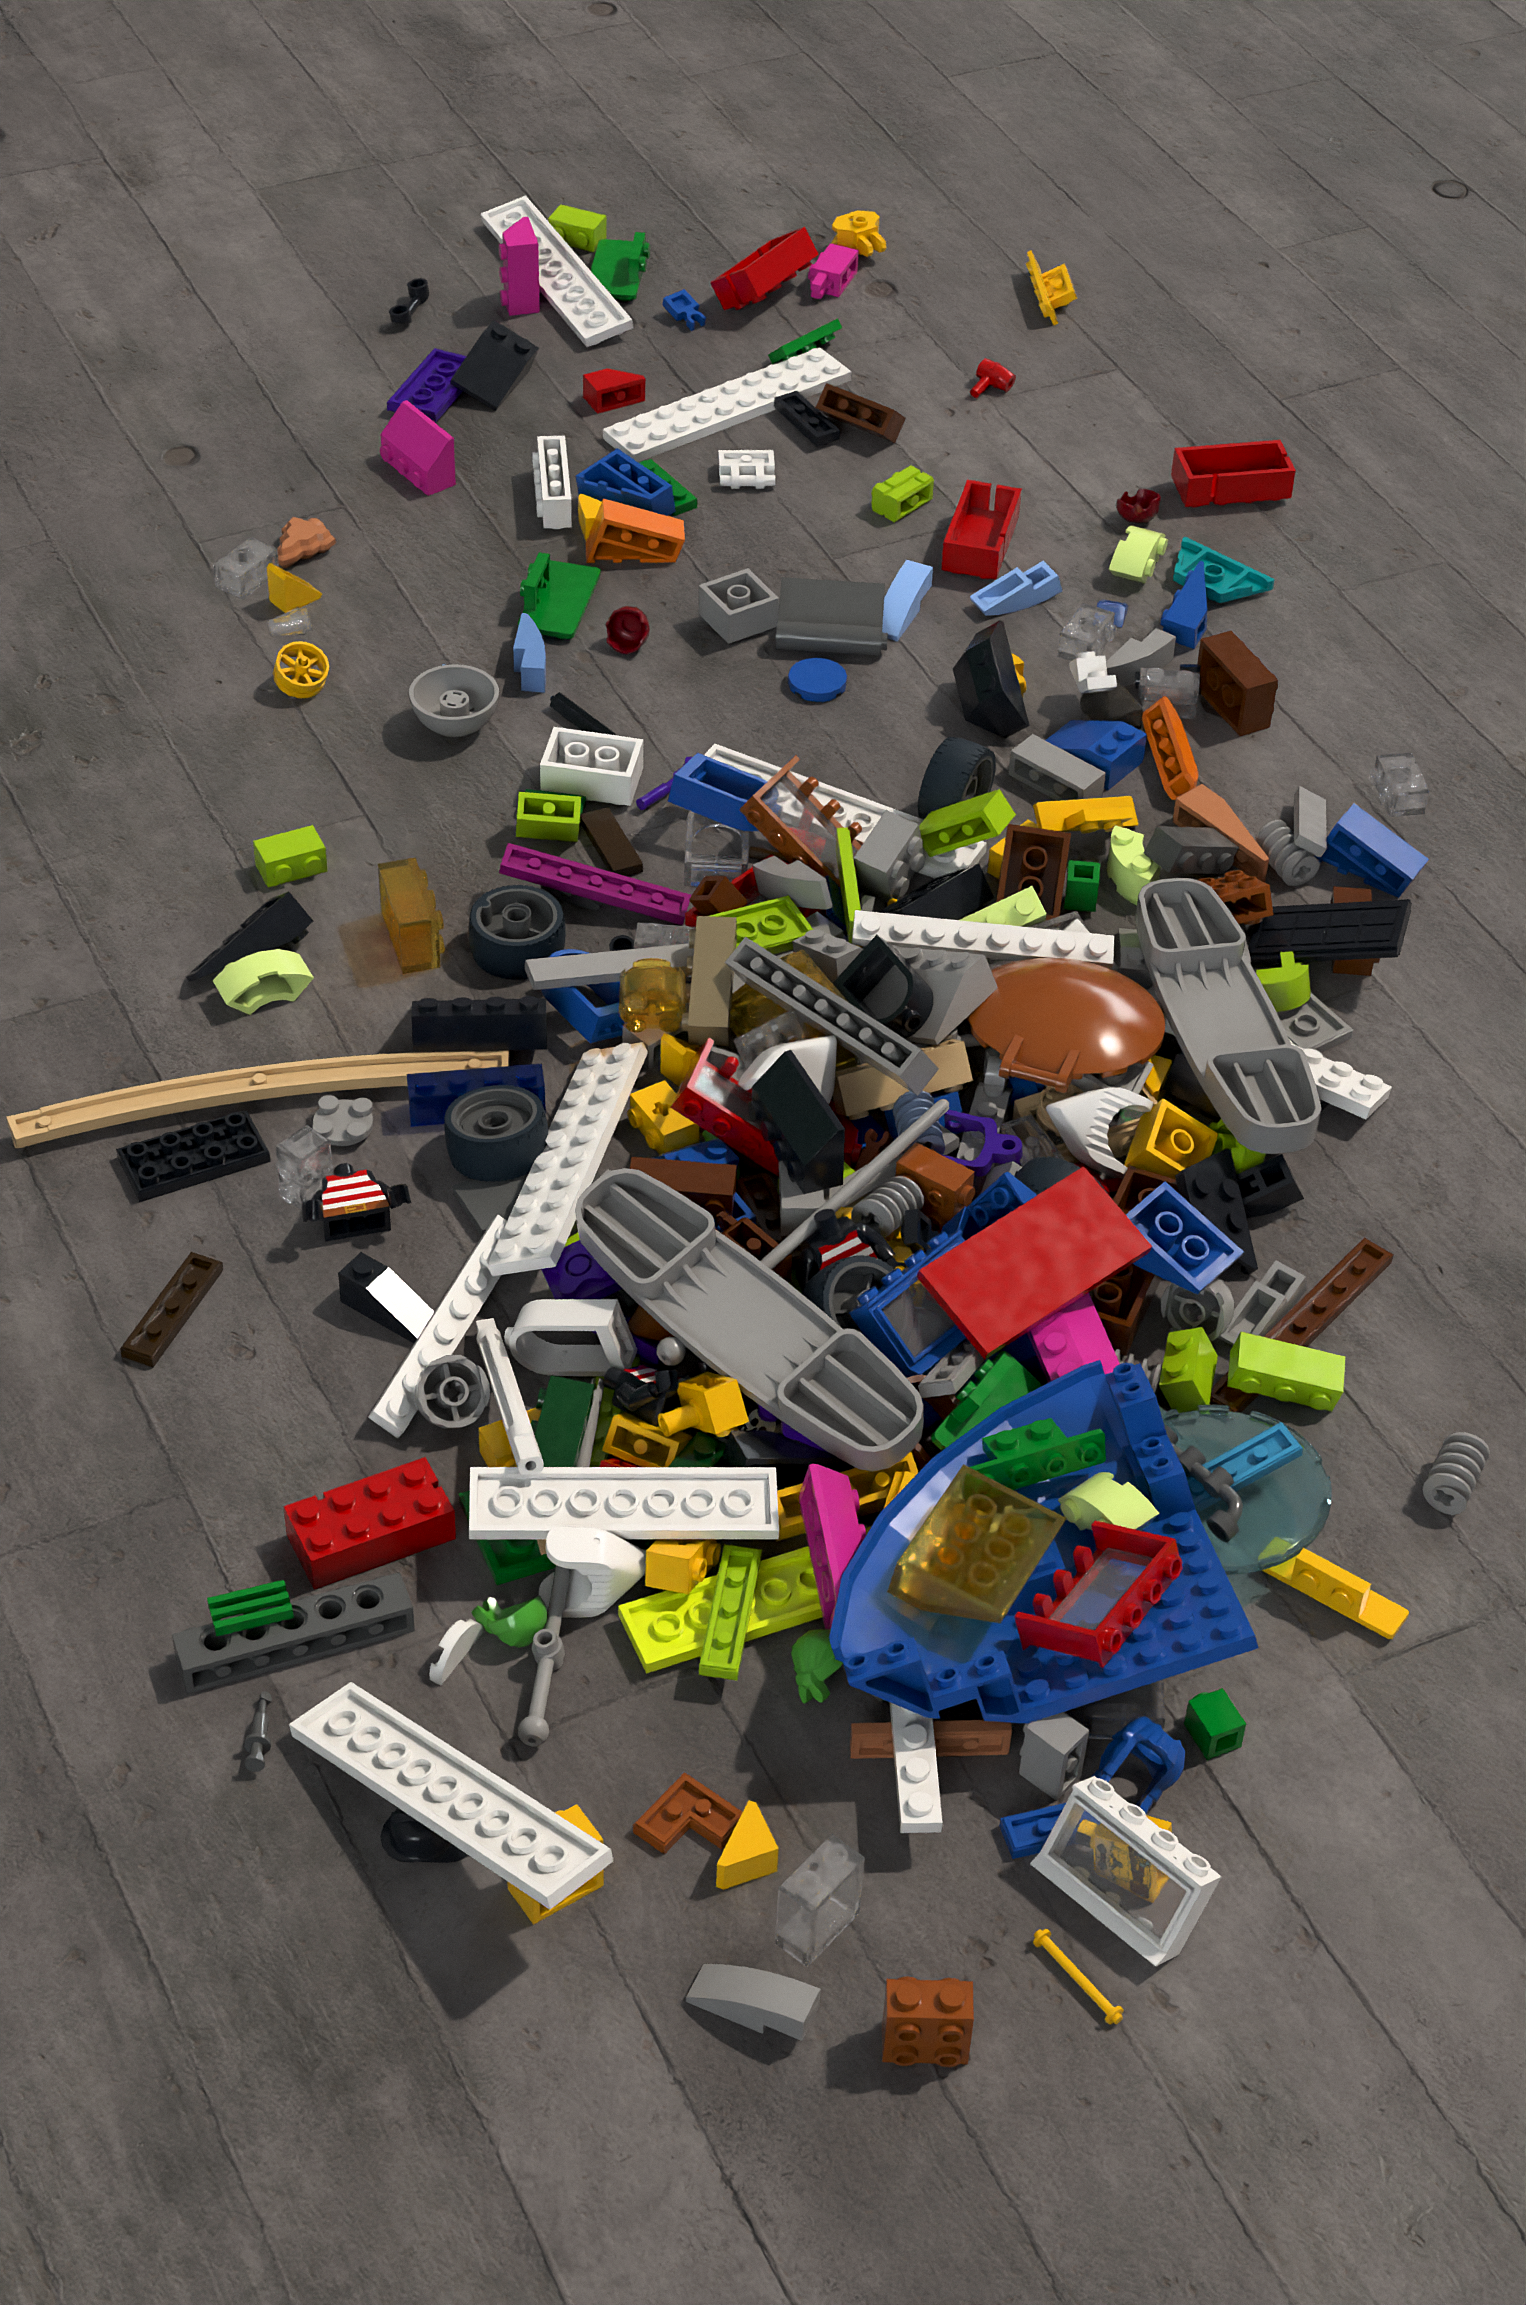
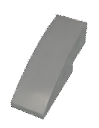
M1155 628L1142 642L1130 638L1106 661L1107 675H1116L1117 687L1114 689L1134 684L1136 671L1148 669V674H1154L1173 660L1176 636Z
M772 856L752 864L759 893L765 897L776 899L789 895L797 907L826 910L833 907L826 878L801 861L797 860L787 865L776 856Z
M1275 1260L1260 1282L1256 1280L1235 1308L1234 1317L1227 1330L1217 1338L1233 1346L1240 1332L1264 1337L1296 1305L1307 1290L1306 1276Z
M703 1964L686 1996V2002L763 2034L767 2026L803 2041L819 2009L821 1989L768 1971L725 1964Z

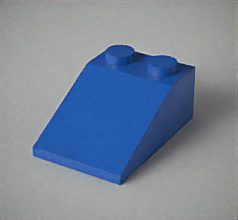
M1070 720L1045 741L1106 772L1104 789L1109 790L1143 763L1147 734L1123 721Z
M1166 1181L1126 1214L1129 1220L1152 1245L1150 1252L1133 1264L1197 1295L1244 1253L1243 1250Z

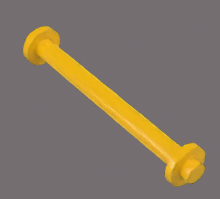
M1048 1929L1037 1930L1034 1934L1033 1944L1036 1947L1043 1946L1105 2012V2021L1108 2024H1118L1123 2019V2008L1121 2006L1113 2007L1050 1939L1051 1932Z

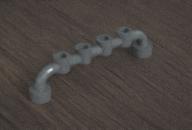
M1164 1425L1186 1476H1192L1202 1484L1208 1494L1214 1498H1221L1227 1503L1228 1510L1226 1512L1218 1509L1207 1519L1206 1523L1218 1539L1228 1543L1239 1532L1237 1522L1241 1518L1243 1510L1241 1497L1230 1487L1234 1483L1232 1476L1220 1466L1213 1472H1210L1202 1466L1206 1462L1202 1452L1192 1445L1185 1451H1182L1175 1445L1178 1442L1175 1432L1170 1427Z

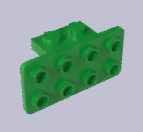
M635 232L633 241L601 239L598 242L591 272L614 299L630 301L637 297L642 274L646 272L647 259L650 257V243L646 242V233Z
M539 552L535 562L529 564L527 579H523L521 582L520 596L524 597L523 613H528L541 635L554 636L560 639L573 638L600 579L601 570L597 567L550 560V554Z
M1001 1351L992 1361L987 1359L973 1374L977 1380L974 1383L970 1380L956 1395V1398L960 1401L932 1434L931 1439L933 1443L943 1451L997 1409L1043 1385L1008 1352Z

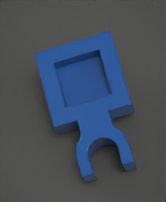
M685 289L663 298L662 306L676 321L684 319L690 331L694 330L695 322L705 326L706 317L699 312V304Z

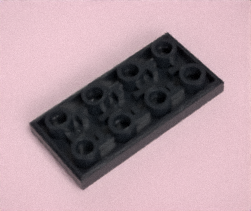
M247 1110L232 1112L220 1118L199 1122L187 1128L166 1132L163 1135L141 1142H133L128 1146L116 1149L117 1158L139 1202L271 1162L270 1152Z

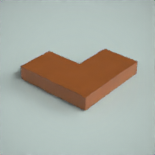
M684 1772L633 1824V1833L664 1855L690 1828L722 1850L727 1845L743 1812Z

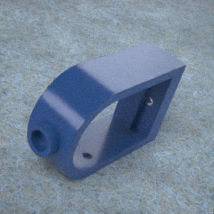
M697 753L674 774L668 802L735 829L759 831L746 819L739 809L767 781ZM774 787L762 801L780 818L782 807L776 805L778 791Z
M565 949L556 951L549 957L588 954V952ZM625 981L587 985L607 1004V1006L598 1008L593 1006L574 986L541 989L546 1000L589 1043L623 1036V1025L630 1019L636 1018L648 1011L649 1004Z

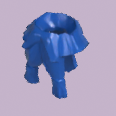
M1140 1716L1129 1722L1123 1729L1112 1736L1113 1741L1107 1745L1101 1756L1099 1768L1091 1777L1095 1776L1109 1782L1129 1753L1140 1759L1148 1768L1152 1780L1145 1793L1135 1805L1140 1807L1147 1815L1152 1804L1156 1803L1161 1797L1162 1792L1174 1785L1182 1774L1185 1750L1181 1745V1741L1171 1738L1163 1731L1160 1724L1153 1723L1147 1716Z

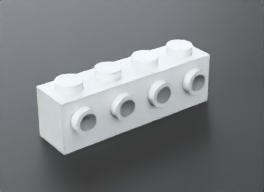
M537 436L538 452H532L537 517H543V528L561 529L572 527L571 492L565 436Z

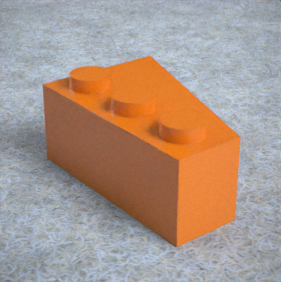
M603 499L586 541V563H595V560H613V563H622V560L640 559V563H676L685 541L684 520Z

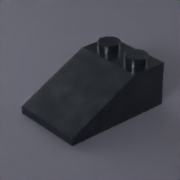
M493 320L472 347L452 377L450 384L496 411L530 371L539 347Z

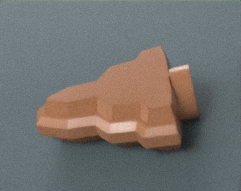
M293 517L281 529L282 536L279 538L281 545L275 551L274 563L282 568H287L294 565L300 559H308L317 553H325L336 544V540L319 519L310 518L306 521Z

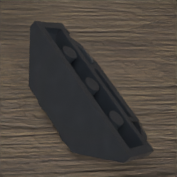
M999 620L976 633L953 667V673L965 721L1003 738H1007L1030 725L1004 622Z

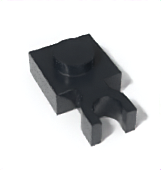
M919 1209L905 1210V1223L901 1225V1238L904 1245L909 1247L914 1253L921 1249L925 1253L930 1249L927 1242L938 1235L939 1232L931 1230L932 1220Z

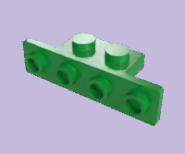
M1048 1418L982 1438V1448L990 1461L963 1470L964 1498L968 1503H972L1104 1463L1106 1461L1105 1433L1101 1429H1095L1067 1438L1052 1418Z

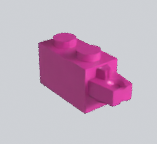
M830 243L825 251L819 254L815 264H812L809 268L808 279L811 285V297L821 299L825 294L840 297L857 274L859 250Z

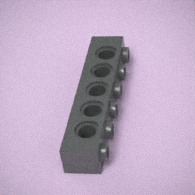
M400 1572L387 1576H378L373 1580L351 1586H341L329 1592L305 1596L292 1601L290 1604L293 1608L294 1618L217 1637L213 1623L200 1627H191L182 1632L172 1634L175 1658L186 1693L190 1694L415 1631L413 1606ZM272 1606V1607L264 1608V1609H261V1610H259V1611L266 1610V1609H270V1608H274V1607Z

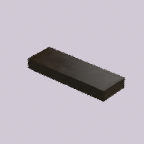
M609 807L580 814L582 828L610 872L624 876L643 872L641 859Z

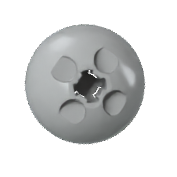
M458 664L443 665L429 669L417 676L409 688V698L415 715L425 727L443 736L462 737L478 731L491 719L498 704L499 688L494 678L481 669Z

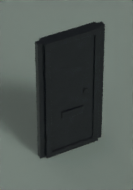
M1411 900L1272 906L1273 915L1264 917L1262 922L1255 924L1248 948L1251 964L1281 963L1280 953L1293 951L1295 962L1396 958L1400 955L1411 914Z

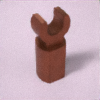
M870 1128L866 1132V1147L862 1149L854 1171L870 1163L893 1142V1137L889 1132L885 1131L883 1138L879 1142H876L878 1134L874 1129Z

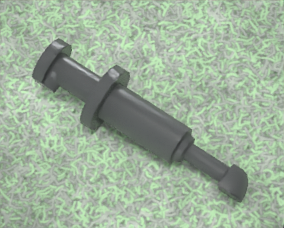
M266 1691L261 1692L259 1696V1711L253 1716L251 1734L246 1736L244 1740V1748L250 1753L245 1759V1767L252 1772L264 1769L265 1759L263 1754H266L271 1748V1740L267 1736L269 1716L266 1714V1705L272 1702V1697Z

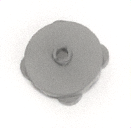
M326 1095L319 1099V1109L313 1118V1133L325 1143L335 1146L353 1145L361 1142L371 1133L373 1128L372 1101L368 1098L338 1100L335 1096Z

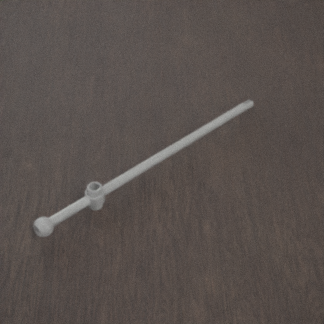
M946 1099L937 1101L760 1262L771 1270L818 1229L814 1220V1215L823 1209H832L834 1212L839 1210L949 1110V1102ZM666 1337L659 1342L656 1353L664 1364L676 1365L683 1360L686 1346L676 1337Z
M595 1378L590 1381L591 1384H594V1399L577 1467H590L604 1390L602 1378L598 1380L597 1389ZM557 1565L547 1612V1622L545 1628L539 1630L533 1637L532 1652L538 1666L529 1714L518 1726L520 1740L532 1747L541 1745L549 1736V1725L544 1720L552 1671L558 1670L563 1665L565 1649L559 1637L571 1569Z

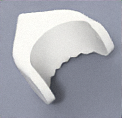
M834 1035L770 1047L753 1061L741 1076L738 1085L744 1090L751 1089L785 1051L792 1050L829 1105L835 1087L837 1038Z
M1110 1087L1087 1091L1048 1104L1046 1111L1067 1148L1076 1159L1084 1165L1113 1178L1123 1179L1128 1168L1114 1158L1108 1146L1107 1133L1109 1124L1113 1116L1120 1109L1127 1108L1140 1112H1150L1153 1102L1132 1091Z
M555 1526L547 1534L545 1545L547 1557L555 1565L571 1569L562 1618H586L600 1615L645 1575L646 1550L610 1532L591 1527ZM555 1572L546 1577L539 1588V1595L546 1605L547 1612Z

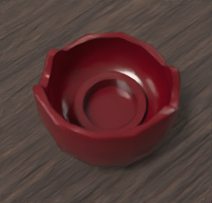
M1139 489L1133 497H1130L1126 491L1120 499L1116 500V508L1119 515L1128 522L1147 523L1156 516L1161 497L1159 493L1148 489Z
M624 606L614 610L605 624L607 628L606 641L618 653L630 654L638 651L649 637L650 627L647 616L637 607Z

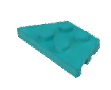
M1187 537L1182 538L1173 581L1184 586L1188 572L1190 570L1193 571L1198 562L1202 561L1204 562L1206 597L1212 601L1223 603L1271 591L1274 588L1275 579Z

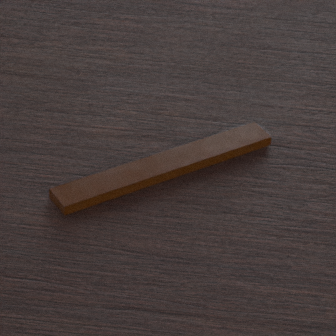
M1364 1238L1264 1337L1308 1347L1392 1263L1394 1254ZM1227 1372L1212 1387L1209 1407L1233 1421L1260 1394L1246 1393L1240 1389L1227 1387Z

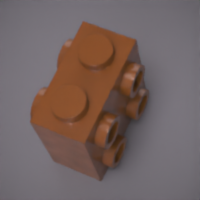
M1241 870L1226 872L1223 878L1198 879V881H1202L1212 887L1238 924H1257L1262 922V918L1273 915L1270 884L1258 880L1255 876L1244 874Z
M917 1142L896 1162L895 1176L907 1177L914 1181L921 1189L924 1196V1205L921 1212L932 1220V1231L941 1233L942 1227L962 1208L972 1203L975 1195V1188L973 1187L974 1171L964 1165L958 1164Z
M908 1976L898 1979H887L882 2019V2062H894L900 2066H910L915 2063L938 2064L942 2067H954L958 2064L968 2065L974 2023L973 1981H960L956 1978L917 1980Z

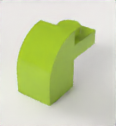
M1293 951L1280 953L1281 967L1256 970V975L1276 1012L1300 1007L1311 996L1308 964L1301 965V963H1295Z

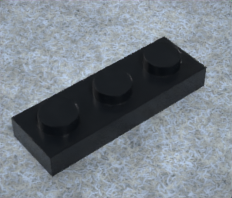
M798 391L774 398V408L816 447L839 440L840 430Z

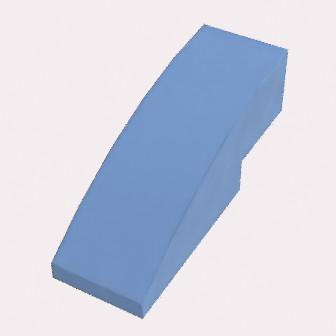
M522 613L513 647L514 672H521V691L545 693V645L535 622L528 613Z

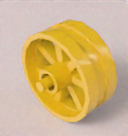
M303 641L291 642L283 646L278 652L273 670L274 682L281 691L289 696L299 699L313 697L324 688L329 671L328 658L321 649L313 644ZM290 657H297V659L294 661ZM283 662L290 668L281 669L280 663ZM317 665L321 671L311 669V667ZM309 676L319 678L320 680L312 682Z

